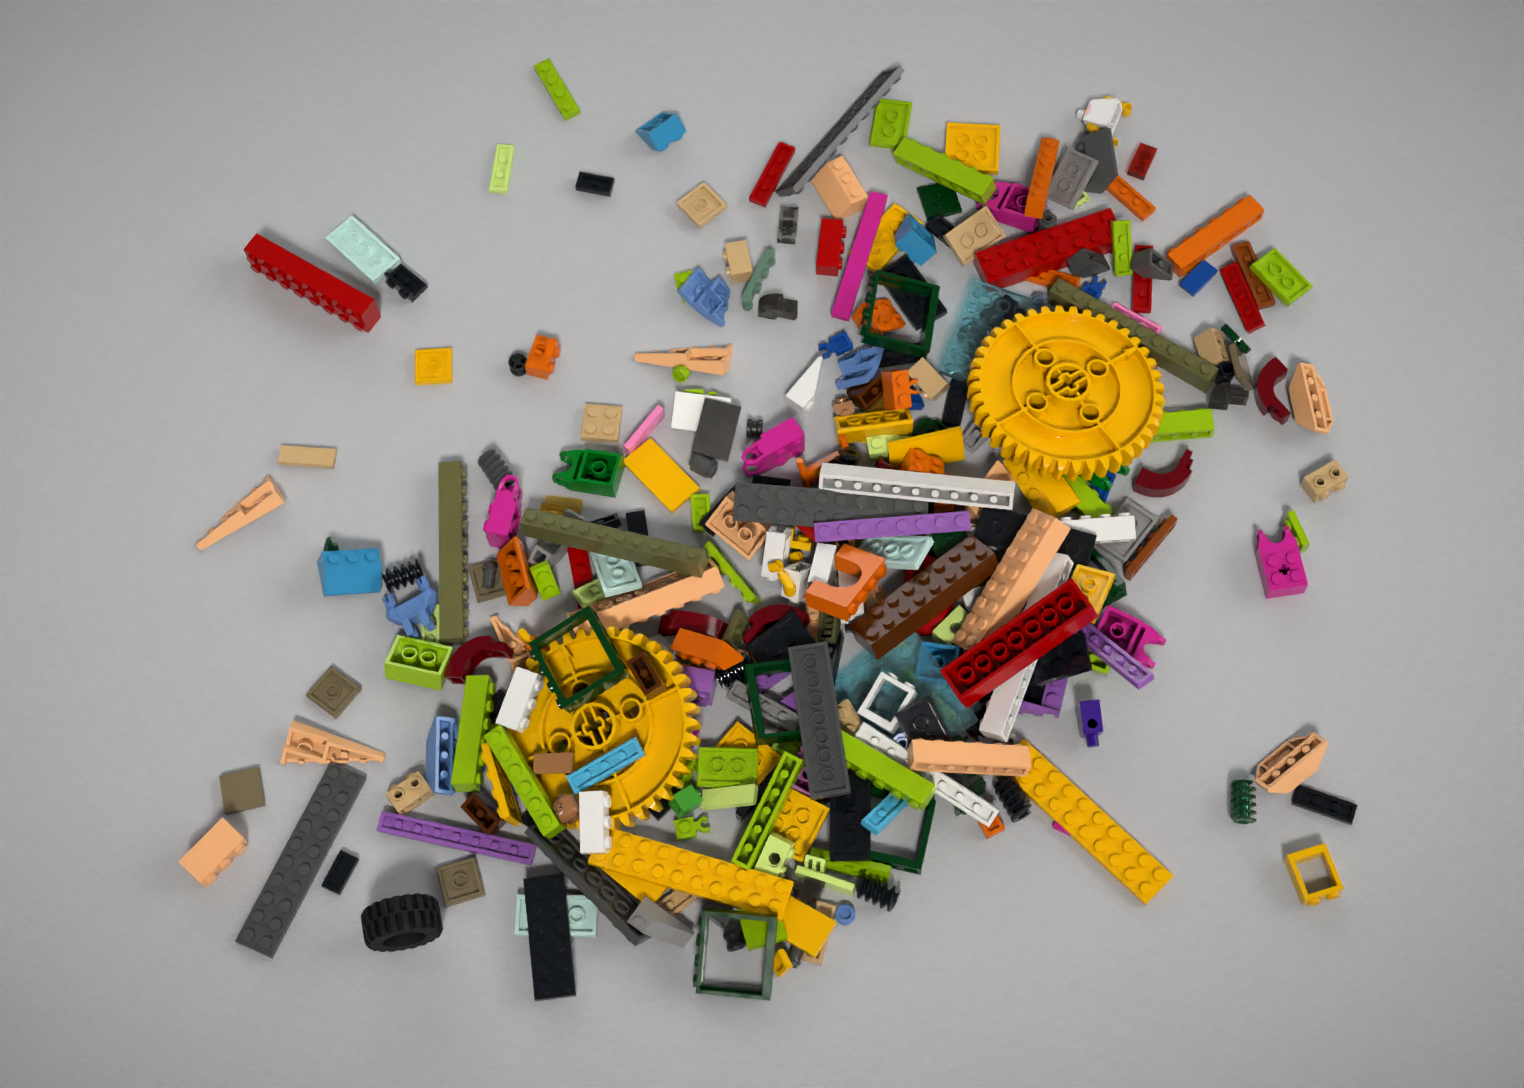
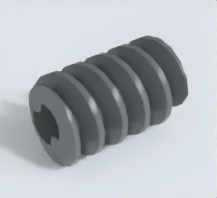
M491 449L479 457L478 465L490 483L493 484V488L497 490L501 480L506 475H512V471H508L509 467L504 465L505 461L500 459L501 455L495 454L496 450ZM507 480L505 488L507 489L510 485L512 486L515 481Z

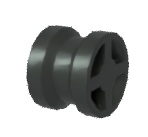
M513 354L508 360L510 371L514 376L526 374L525 364L527 359L523 354Z
M747 419V438L752 436L760 438L763 432V420L753 421L752 419Z
M734 929L723 934L724 940L727 941L726 948L728 952L737 951L747 946L746 941L742 938V929Z

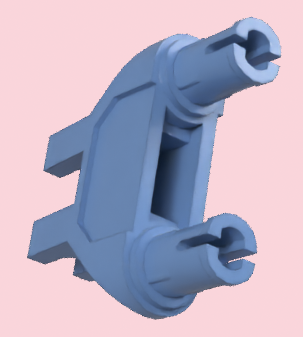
M421 576L422 581L419 578L416 579L420 594L397 606L393 594L387 595L388 600L386 596L382 598L387 610L385 614L386 619L404 627L406 635L415 639L419 638L415 625L422 622L424 627H427L429 632L436 629L432 615L437 604V593L431 589L427 576Z

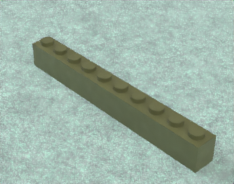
M1061 278L1049 290V304L1054 307L1061 305L1064 312H1068L1071 306L1076 307L1080 314L1085 309H1089L1092 312V317L1096 318L1101 313L1105 315L1104 322L1117 321L1118 330L1128 328L1130 330L1129 338L1138 337L1141 340L1138 348L1146 347L1149 349L1148 358L1155 359L1160 368L1206 393L1216 381L1219 368Z
M461 461L438 462L439 636L441 644L446 646L463 645L466 643V638L469 637V628L465 625V620L469 619L468 608H465V602H468V590H465V584H468V573L465 572V566H468L467 554L465 555V548H468L467 537H464V531L468 530L467 519H464V514L467 513V502H464V496H467V486L464 485V479H467V470L463 468Z
M526 508L519 522L523 535L526 537L702 578L708 564L706 550L540 510Z

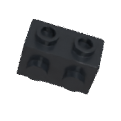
M402 264L390 274L387 271L384 273L385 283L391 289H397L398 294L403 299H409L412 303L428 288L422 280Z

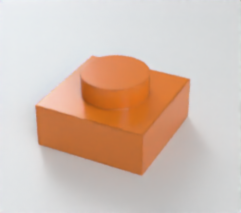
M998 815L990 827L977 821L987 839L1005 830Z

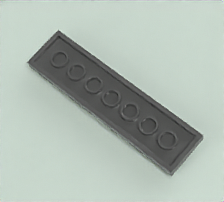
M824 641L788 647L810 799L817 800L851 794L828 643Z
M536 824L526 829L524 833L612 922L613 926L630 943L637 946L652 938L627 922L638 907V904L604 871L598 867L588 865V857L590 855L581 854L579 844L565 830L549 839L542 835Z

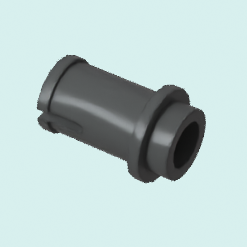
M485 563L484 567H482V571H484L482 587L493 589L497 568L495 564Z
M793 945L788 957L793 965L792 968H797L801 964L800 958L803 951Z

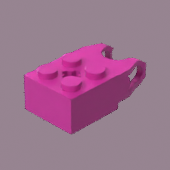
M995 182L996 189L998 190L992 194L995 199L988 200L984 206L987 205L997 222L1034 233L1039 219L1024 216L1030 187L1017 183ZM977 202V210L983 208L981 206L983 204Z
M793 417L761 434L760 440L753 443L743 452L741 459L744 461L742 470L747 477H753V474H764L777 466H783L789 459L803 454L805 451V434ZM754 453L750 458L746 459L747 454ZM757 465L755 472H749L746 469L747 466Z
M506 475L501 480L494 501L489 505L488 514L490 515L488 520L484 522L483 531L491 547L502 549L517 535L519 522L522 518L520 512L522 492L517 476ZM507 480H513L515 481V486L510 485L506 489L505 482Z
M1283 526L1282 541L1279 543L1269 541L1262 530H1257L1255 553L1265 598L1304 593L1308 582L1297 540L1290 532L1289 527Z
M1107 605L1096 627L1120 648L1149 669H1153L1156 663L1144 653V645L1157 644L1164 646L1167 641L1151 626L1110 605ZM1115 630L1119 632L1118 636L1113 634Z

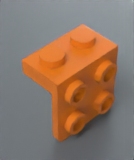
M888 299L875 300L870 333L883 335L884 332L905 327L906 323ZM866 302L861 303L851 317L859 330L861 325L864 324L865 319H862L864 308H867Z

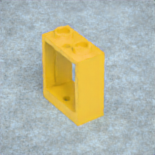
M1326 843L1286 855L1284 863L1302 906L1306 904L1314 906L1319 904L1322 899L1333 900L1340 897L1339 894L1343 891L1344 887ZM1322 857L1334 887L1308 894L1297 864Z

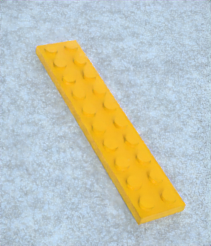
M1023 739L1019 744L1029 746L1032 768L1026 777L1015 776L1016 779L1012 783H1019L1020 786L1018 788L1023 790L1030 800L1054 822L1056 821L1065 829L1071 838L1146 906L1173 878V875L1032 745Z
M609 830V836L612 838L610 853L590 854L588 859V865L739 910L778 914V921L780 922L783 921L794 886V881L753 869L748 871L736 864L620 830Z

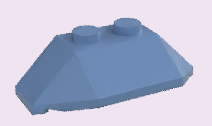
M435 716L426 740L425 780L432 792L436 794L452 796L456 792L451 785L459 730L455 718Z

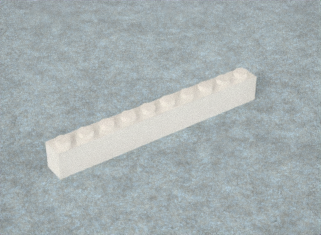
M822 463L819 475V489L840 493L1012 510L1015 482L831 463Z
M1119 513L1118 517L1102 514L1099 515V518L1092 519L1091 516H1080L1079 520H1071V517L1060 518V521L1069 528L1097 535L1095 544L1136 541L1135 517L1130 516V513ZM971 524V531H966L968 536L971 534L975 535L977 527L974 524ZM986 545L992 551H1003L1002 549Z
M1055 554L1028 598L1025 609L1022 612L1067 582L1074 564L1068 555ZM1037 660L993 690L991 699L986 704L985 715L979 723V731L985 737L1003 742L1008 741Z

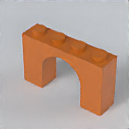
M844 544L835 555V568L838 571L858 578L859 581L852 586L839 588L814 580L806 590L805 597L807 607L848 621L852 615L856 614L861 603L866 601L868 594L876 588L879 580L885 577L887 567L885 565V558Z

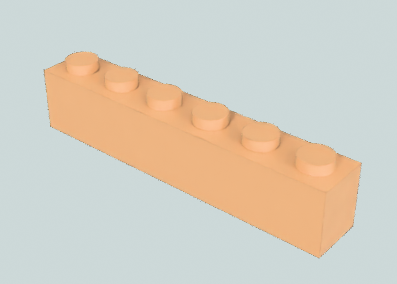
M918 738L912 740L907 748L908 765L911 771L1026 777L1032 768L1029 746H1022L1020 744L948 742L941 739L930 741Z

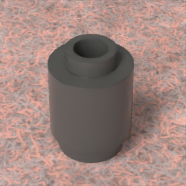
M1044 212L1043 218L1038 221V232L1056 226L1057 217L1051 212Z
M699 453L696 456L693 455L689 461L690 470L704 478L712 479L717 472L718 465L713 460Z

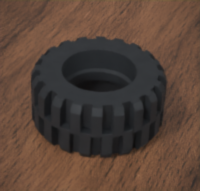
M404 894L402 896L397 895L392 896V898H385L367 906L361 914L364 942L373 951L395 952L409 948L413 949L434 941L435 938L440 937L443 931L439 902L432 895L429 896L428 894Z

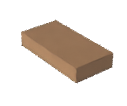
M574 753L534 754L533 774H571L574 772Z

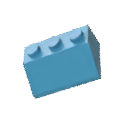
M378 548L324 551L321 553L317 566L324 597L380 593L382 564Z

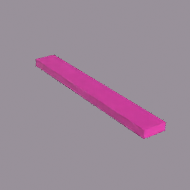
M870 191L831 313L832 318L848 322L850 320L888 195Z

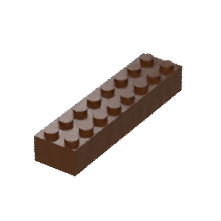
M972 534L852 622L849 627L855 640L875 659L879 660L991 576L998 565L995 553Z

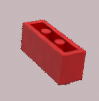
M822 218L816 275L838 277V271L842 270L843 259H840V255L844 254L845 243H842V238H846L847 227H844V220Z

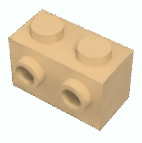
M747 241L725 243V251H722L724 262H728V266L725 267L727 278L731 277L732 284L750 281L753 270Z
M1211 327L1194 337L1195 349L1201 359L1215 367H1218L1223 362L1232 363L1222 331Z
M923 357L908 370L909 380L918 379V383H914L913 386L919 385L922 389L920 393L927 400L931 398L935 402L950 388V385Z
M1333 460L1305 476L1301 487L1313 503L1318 500L1324 501L1334 491L1339 492L1343 490L1349 477L1338 462Z
M417 771L407 775L400 784L391 786L385 795L398 814L405 816L435 794L420 772Z

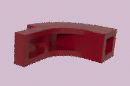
M1274 357L1262 368L1255 385L1254 397L1256 405L1263 416L1270 412L1272 418L1283 425L1288 421L1291 413L1275 396L1274 386L1285 379L1288 369L1277 357Z
M1186 449L1178 466L1169 473L1158 474L1142 467L1135 481L1133 491L1148 497H1166L1178 492L1190 479L1192 473L1190 468L1194 461L1191 459L1193 452Z
M786 604L764 607L748 619L751 628H747L743 633L742 640L744 645H748L791 611L797 614L806 628L811 623L809 615L797 607Z
M671 611L670 615L661 617L658 634H661L663 637L677 635L679 629L682 628L722 640L728 624L712 616L697 612Z
M491 635L473 638L455 651L448 662L444 676L452 684L465 685L466 676L472 675L480 662L488 658L512 659L514 651L507 643L496 641Z

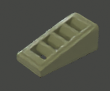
M820 611L817 643L824 641L836 643L841 619L837 617L829 618V614ZM826 628H832V631L825 630ZM824 635H831V638H824Z

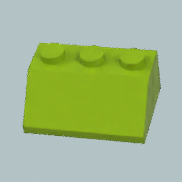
M397 635L384 662L385 678L442 691L447 679L444 674L452 657L453 647Z

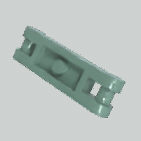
M773 249L765 250L742 294V308L745 311L752 310V301L755 295L760 293L761 283L769 275V267L774 266L776 263L775 251Z

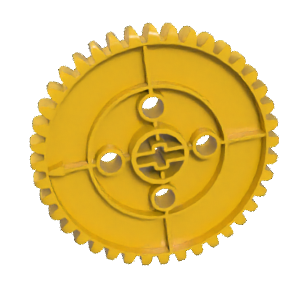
M1056 305L1054 312H1051L1047 306H1042L1039 314L1034 309H1028L1025 317L1017 313L1013 316L1012 321L1005 319L1001 322L1000 327H994L991 330L990 336H986L982 340L981 347L976 349L974 359L971 361L967 379V398L970 401L969 410L975 414V425L982 426L980 434L985 438L991 437L989 445L992 448L1002 447L1001 457L1007 458L1011 455L1013 456L1012 464L1014 466H1019L1023 462L1026 464V472L1031 473L1035 468L1039 469V475L1043 478L1047 477L1050 472L1053 473L1055 480L1060 481L1064 474L1068 476L1071 482H1076L1077 476L1080 474L1084 480L1088 481L1091 480L1094 472L1100 478L1105 477L1108 470L1112 473L1118 472L1121 465H1130L1133 458H1139L1144 448L1150 446L1163 417L1162 409L1165 404V397H1163L1164 384L1160 382L1162 378L1161 372L1155 370L1157 365L1155 359L1148 358L1149 349L1146 347L1138 348L1141 340L1138 337L1129 338L1130 330L1128 328L1118 330L1117 321L1111 320L1109 323L1104 322L1105 315L1100 313L1096 318L1092 317V312L1089 309H1085L1080 314L1074 306H1071L1068 312H1064L1061 305Z
M609 626L606 631L628 669L630 676L571 713L558 707L555 701L557 696L549 690L547 686L549 681L545 676L543 680L544 686L536 698L537 704L535 709L531 711L527 729L524 730V733L509 728L508 730L532 770L534 754L560 753V744L566 739L568 740V747L562 753H574L575 772L630 739L637 737L646 756L584 790H603L608 792V795L611 797L609 816H611L612 826L609 830L616 831L621 830L622 823L627 827H634L636 825L635 816L647 821L650 819L649 808L660 812L663 809L660 802L662 798L668 801L674 799V795L670 790L672 786L682 789L684 783L679 779L680 774L690 775L692 772L690 767L685 765L686 761L697 759V754L691 751L690 747L699 745L701 741L700 738L692 733L701 729L702 723L692 718L700 713V707L690 703L695 700L697 693L693 689L687 688L691 683V679L687 675L681 674L683 666L679 662L673 661V655L667 650H662L661 645L656 641L649 642L648 637L644 634L638 633L635 635L633 631L627 628L620 632L615 626ZM579 628L577 638L567 632L563 635V643L555 640L549 644L551 649L549 652L543 648L540 649L566 699L615 670L593 628L591 633L585 628ZM642 651L649 656L668 690L652 700L645 696L626 661ZM528 658L525 663L529 671L542 676L538 669L540 666L538 660L535 661ZM639 705V714L631 719V709ZM604 712L609 713L610 717L606 718ZM592 740L594 746H591L588 741ZM535 774L553 804L556 801L555 798L563 793H566V795L573 794L579 802V794H574L566 778L570 774ZM580 819L570 825L565 823L566 829L572 831L577 828L580 831Z

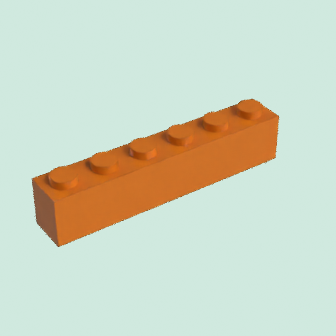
M1042 137L1024 216L1038 219L1043 218L1057 159L1059 140Z
M1251 195L1245 199H1239L1231 209L1227 208L1224 210L1220 217L1213 218L1206 227L1199 228L1192 237L1185 238L1178 247H1173L1167 252L1166 259L1174 264L1173 272L1179 278L1200 264L1203 259L1205 260L1261 220L1265 209Z

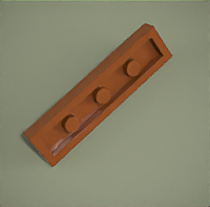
M1250 241L1232 245L1231 251L1239 264L1258 309L1261 310L1275 306L1276 302L1271 290L1249 268L1251 264L1257 261Z
M1171 514L1168 519L1164 518L1158 526L1160 529L1156 533L1152 532L1148 537L1147 545L1145 547L1141 546L1135 554L1137 557L1133 561L1130 559L1124 567L1126 570L1124 577L1127 580L1131 581L1174 529L1178 520L1177 517Z

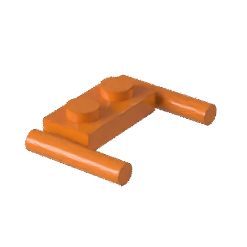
M840 435L838 438L841 449L845 450V447H849L845 435ZM838 451L808 467H805L803 458L796 459L804 488H811V485L819 482L822 463H839L835 460V456L842 457Z

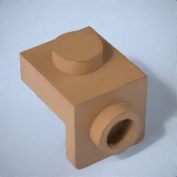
M846 397L837 398L835 403H831L835 416L855 414L852 400L846 399Z

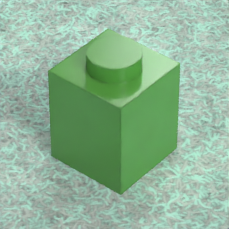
M691 784L674 794V799L669 801L668 804L677 817L681 819L699 808L703 800L700 792L694 789Z

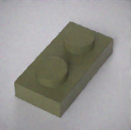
M742 610L734 611L722 638L723 641L736 651L742 641L743 633L749 625V621Z

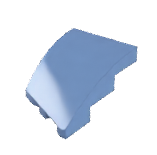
M699 267L694 269L677 293L706 319L720 327L725 325L724 315L728 310V299L730 298L731 290L720 277L710 281Z
M865 346L844 355L837 362L843 375L835 383L837 389L841 390L868 383L880 365L884 348L876 346L867 348Z

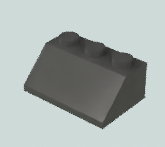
M1111 128L1084 135L1075 146L1076 151L1099 161L1084 189L1085 192L1102 194L1118 176Z

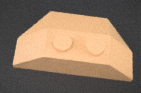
M1300 362L1296 367L1289 386L1295 421L1313 432L1328 434L1334 421L1326 387L1320 376L1315 372L1316 368L1314 365Z
M1314 732L1309 733L1308 736L1287 740L1258 764L1254 779L1255 783L1269 793L1289 794L1318 770L1328 742Z

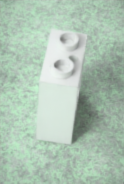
M773 524L767 530L761 576L766 577L767 580L777 581L779 579L777 572L772 573L768 569V564L772 563V561H782L783 571L788 566L793 526Z
M817 543L807 581L808 588L814 580L831 586L835 585V577H837L838 570L835 568L836 545Z
M881 672L857 713L862 718L895 735L900 727L896 717L894 716L893 720L889 722L869 711V707L885 681L908 693L897 712L912 705L918 693L914 690L916 687L906 681L903 684L897 681L898 677L890 672L887 674Z

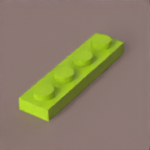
M548 58L533 65L535 72L563 119L567 121L581 114L579 107L550 59Z
M708 541L703 545L707 550L706 555L712 561L716 560L719 564L717 567L720 572L730 577V584L735 589L739 588L742 592L740 596L745 602H751L756 605L761 601L760 597L715 543Z
M814 847L811 849V856L826 860V870L861 878L863 873H866L865 879L867 880L873 876V881L876 882L878 879L884 884L889 881L891 866L873 861L830 862V851Z

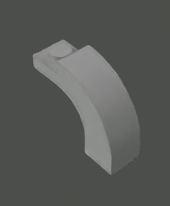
M569 508L565 509L562 515L584 520L582 516ZM545 541L535 545L528 562L537 565L547 560L550 568H552L568 552L567 548L570 547Z

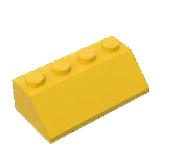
M909 408L834 417L837 444H840L838 438L840 435H845L848 445H850L852 442L866 443V437L884 434L908 436L913 434V419Z
M1011 455L1003 460L1004 465L1032 508L1059 519L1081 502L1064 475L1060 481L1055 480L1053 473L1050 472L1047 477L1043 478L1039 475V469L1035 468L1031 473L1026 472V464L1023 462L1019 466H1014L1012 464L1013 456Z

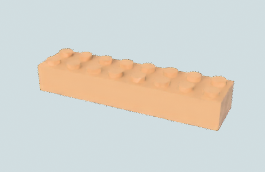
M1033 508L1021 529L1017 532L1013 542L1006 550L1002 560L997 565L990 580L986 583L982 593L976 599L962 626L956 632L952 643L961 647L964 651H968L1017 617L1071 528L1057 518Z
M708 558V564L702 578L672 572L642 584L641 589L614 595L589 606L596 611L605 629L609 626H615L619 630L629 628L630 624L636 622L643 623L648 620V617L653 615H663L667 612L666 610L671 608H681L685 605L684 603L691 600L692 602L699 601L703 598L702 596L709 593L710 595L716 594L725 586L717 565L711 558ZM584 608L566 614L567 618L571 617L572 615L576 614ZM587 620L572 629L574 636L577 638L579 628H585L591 633L592 626Z

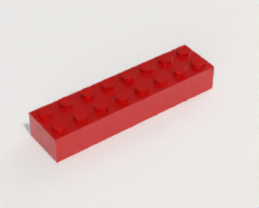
M1111 208L975 252L974 266L988 294L1024 282L1028 277H1037L1041 273H1048L1050 270L1057 271L1069 267L1067 260L1082 248L1103 255L1111 253V221L1117 220Z
M256 233L243 249L247 256L246 259L251 265L250 268L254 272L264 274L272 282L275 280L286 290L291 289L300 298H307L314 306L319 305L323 307L327 313L335 314L341 321L353 324L357 330L369 333L381 318L375 299Z
M1071 578L946 665L940 672L967 709L1099 616Z

